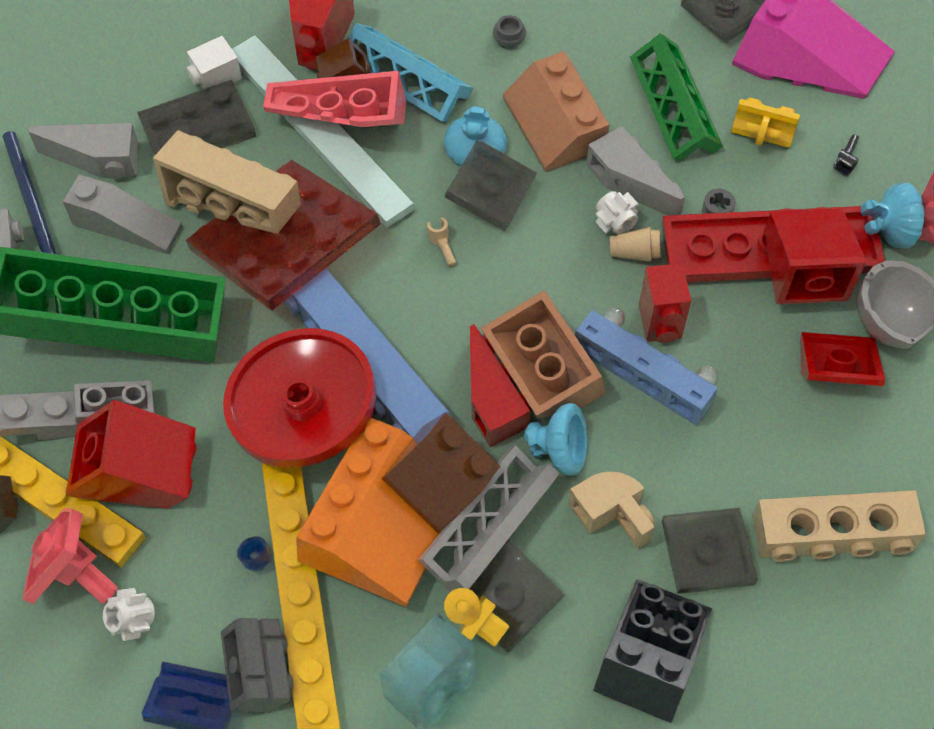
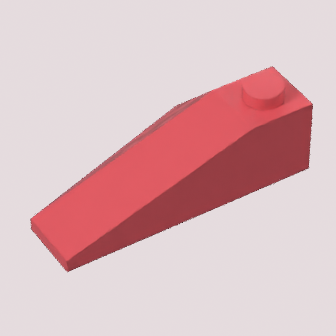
M399 71L267 83L263 108L265 112L358 127H378L404 124L407 100Z

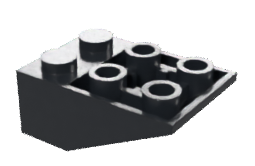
M636 579L605 654L593 691L672 723L712 608L664 590L656 585Z

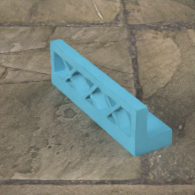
M355 23L349 39L356 45L358 41L366 44L369 56L368 63L371 64V73H380L378 61L385 58L392 60L394 71H399L407 101L438 120L447 122L458 98L468 100L473 90L472 86L371 26ZM414 73L418 76L421 90L410 93L406 90L403 77ZM427 82H429L433 86L428 87ZM440 89L449 94L441 111L433 107L429 92ZM423 95L424 101L418 98V96Z

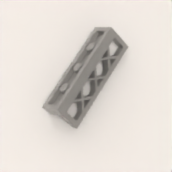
M516 445L510 446L497 462L501 467L482 493L443 528L418 561L449 592L457 588L469 589L558 477L559 473L550 463L536 466ZM513 460L526 472V475L518 484H508L507 467ZM499 478V484H494L495 481ZM499 489L500 507L496 512H485L484 495L488 490ZM508 489H514L509 495ZM476 506V513H470ZM486 517H491L490 520L486 523ZM465 518H477L478 535L473 541H462L461 523ZM453 535V542H447ZM462 546H468L466 550L463 552ZM442 547H453L454 565L446 573L433 558Z

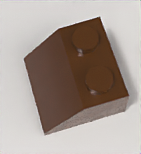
M445 412L422 426L381 479L436 532H439L482 493L501 466Z

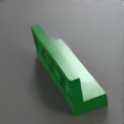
M661 33L632 54L630 59L672 158L680 162L700 147L714 154L723 145L681 50L675 42ZM655 52L657 57L653 69H645L642 61ZM659 77L666 78L668 81L663 95L656 94L655 92ZM670 102L677 103L679 106L675 121L667 120L666 118ZM681 128L688 129L692 139L679 148L677 140Z

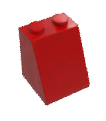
M289 0L298 65L311 70H318L316 56L344 40L355 15L353 0Z
M817 207L807 210L784 208L770 211L764 228V235L776 304L849 301L866 261L843 209Z
M112 400L77 424L66 496L169 509L187 499L192 489L193 480L190 475L192 461L197 451V444L195 443L196 427L117 400Z

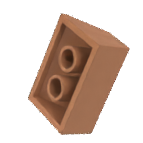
M565 51L534 61L503 93L506 105L545 172L587 157L588 145L609 132V123Z
M545 290L481 327L483 334L537 418L553 416L560 406L568 403L576 404L581 409L607 393L602 375Z

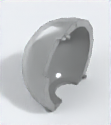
M886 260L873 266L863 278L857 296L859 318L867 332L883 345L901 350L911 348L934 328V279L921 268L904 261Z

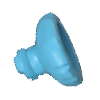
M472 106L464 113L462 118L456 119L448 127L444 138V149L448 157L454 160V163L467 169L488 168L504 157L507 150L508 137L502 125L489 117L488 111L482 107Z
M910 183L895 184L884 193L880 203L876 200L864 202L860 208L862 216L870 215L874 218V221L864 225L865 232L873 235L880 231L883 239L897 249L911 248L915 245L922 234L923 218L925 216L924 206L922 205L923 201L918 190Z
M573 403L560 406L551 417L548 426H542L538 422L528 424L524 437L528 441L529 446H531V454L536 459L549 454L554 467L560 473L567 476L578 475L583 468L586 460L588 439L587 425L580 407Z

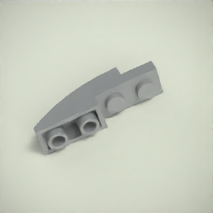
M151 380L74 384V391L0 395V436L37 434V441L75 437L77 424L112 400L154 413Z

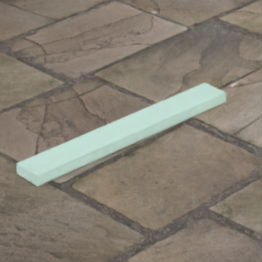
M255 35L232 48L238 58L240 70L264 96L267 83L297 80ZM282 114L386 228L414 211V203L338 123Z

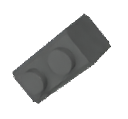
M235 619L221 631L230 710L232 713L275 711L291 700L293 691V678L290 673H287L285 663L288 646L287 639L284 634H281L279 619Z

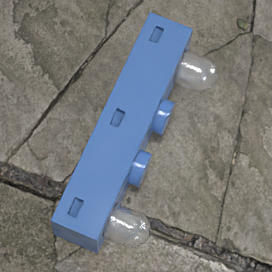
M609 308L603 315L592 310L575 331L576 338L590 359L697 426L713 405L718 389L715 386L719 378L717 369L712 365L706 364L694 373L682 366L674 356L663 354L650 346L647 340L640 335H632L621 328L625 322V314L620 308Z

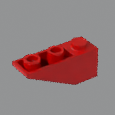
M475 324L470 326L472 419L489 447H492L526 430L530 423V412H532V409L522 393H518L513 385L514 381L503 363L500 364L495 357V351L485 335H481Z

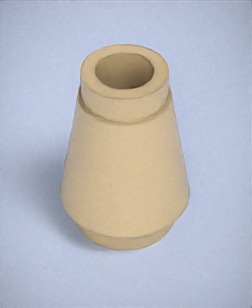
M651 227L618 234L617 236H610L611 257L652 262V259L661 258L660 230H651Z

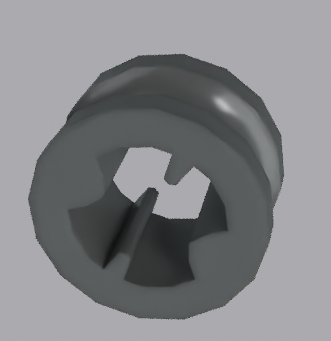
M713 189L704 198L702 213L733 212L736 203L735 198L731 192L725 189ZM714 203H720L721 208L724 209L717 210V206Z

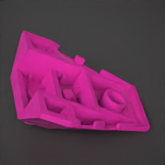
M766 0L753 17L732 65L761 79L772 80V77L793 80L792 85L802 87L803 83L824 86L823 91L865 99L895 51L834 0Z

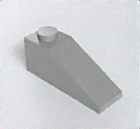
M132 123L29 126L28 132L38 153L102 178L136 177L139 142Z
M78 174L63 200V204L74 226L168 254L182 228L181 222L116 186Z

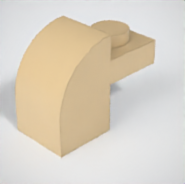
M602 472L589 477L570 489L568 505L589 534L616 519L638 549L651 542L655 521L650 511L644 505L639 506L644 487L633 477L620 472Z

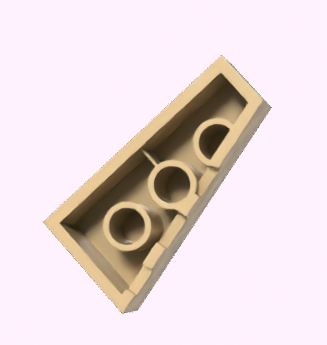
M179 130L153 157L165 205L176 207L178 203L186 204L187 210L195 213H200L202 209L212 211L215 218L227 220L229 216L237 218L241 225L278 234L301 205L298 182L289 175L277 173L263 167L256 161H249L233 154L228 149L216 147L204 142L197 136H190Z

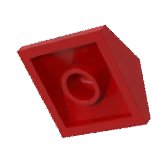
M801 332V374L807 380L884 386L885 376L875 338Z

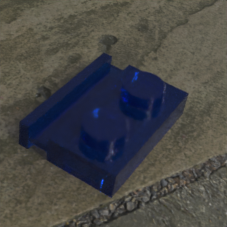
M162 662L160 674L156 677L142 710L143 721L177 729H227L233 714L230 710L225 674L168 662Z

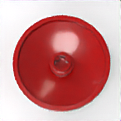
M318 328L290 330L261 342L240 360L230 375L225 388L223 399L224 416L236 442L253 458L278 467L309 466L337 455L352 444L363 432L375 407L376 381L363 351L345 336Z

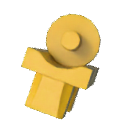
M751 97L747 100L740 99L731 132L756 139L755 145L762 146L763 141L790 148L800 114H796L794 109L785 106L780 108L766 106L761 100Z
M454 589L447 595L444 601L446 616L451 621L461 624L459 626L460 632L470 640L477 633L495 647L509 628L506 622L492 613L496 605L483 595L478 599V596L470 589Z

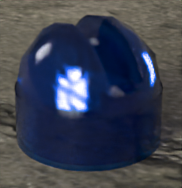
M253 536L240 544L237 550V557L246 569L257 572L265 569L264 567L271 562L272 553L269 545L262 537ZM254 552L258 557L253 559L250 555Z

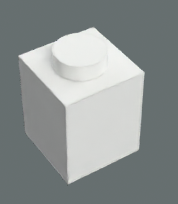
M223 36L187 51L190 66L186 67L187 73L195 86L200 84L206 95L242 79L238 58Z

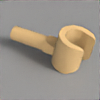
M441 217V229H433L430 222H428L429 241L439 245L449 267L455 266L457 263L448 242L449 229L447 220Z

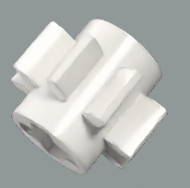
M609 192L596 205V210L598 211L595 214L598 217L596 223L606 234L611 230L614 234L626 233L638 221V216L636 215L638 213L636 209L638 203L628 192L624 195L620 192Z
M135 588L117 590V597L108 598V603L103 609L105 627L112 632V635L121 634L123 641L140 638L141 632L150 630V625L155 617L152 601L146 597V593L136 594Z

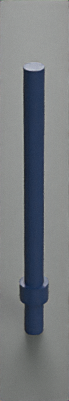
M13 131L5 132L2 138L40 251L57 254L16 133Z

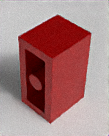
M683 263L646 267L639 299V310L647 342L669 343L682 338L691 305Z

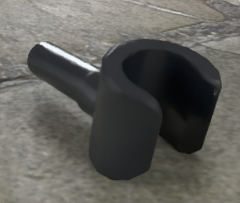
M856 134L851 135L846 148L840 150L838 159L833 165L836 170L846 176L850 175L859 161L857 157L852 155L859 140V136Z

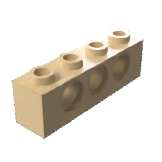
M916 490L759 500L753 513L760 558H772L776 562L790 561L795 559L796 556L811 555L813 559L821 560L831 558L840 553H851L853 557H865L874 554L875 551H890L891 554L902 555L914 551L926 535ZM870 521L879 522L883 525L885 531L875 529ZM830 523L840 524L844 527L846 533L836 532ZM791 526H801L808 535L801 536L796 534Z

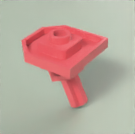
M63 508L47 529L40 532L31 550L33 554L29 563L22 600L34 604L54 580L67 586L76 580L103 604L108 602V598L116 594L118 587L92 564L97 556L78 540L82 513L72 508Z

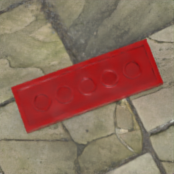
M861 206L830 207L829 209L842 208L865 256L866 264L861 274L868 273L873 266L884 262L885 258L879 232L869 235L865 232L864 225L874 221V218L870 215L863 217L860 209ZM777 210L663 216L661 224L667 265L683 263L687 282L772 278L764 228L770 211Z

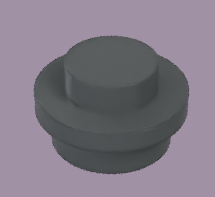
M513 15L501 17L493 29L494 39L503 46H516L524 40L526 35V29L522 21Z

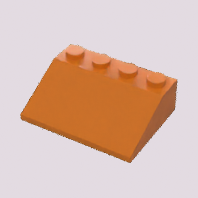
M370 418L363 432L349 446L296 537L297 561L407 607L426 570L418 559L441 531L436 532L381 479L413 437L399 428Z

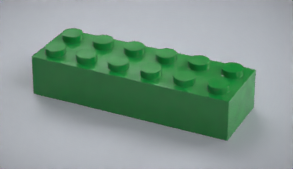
M0 247V335L215 362L226 278Z

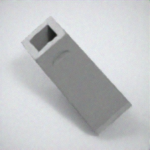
M622 126L588 145L586 165L605 188L617 193L620 192L622 195L628 192L636 202L666 215H681L685 200L681 187L677 183L670 181L663 173L660 164L655 159H651L642 149L639 140L635 136H630Z

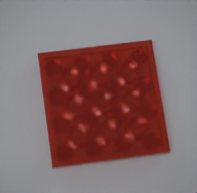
M293 160L281 166L276 172L287 174L298 182L301 205L278 234L241 225L236 217L229 216L227 220L212 219L185 240L192 252L271 311L381 225L377 213Z

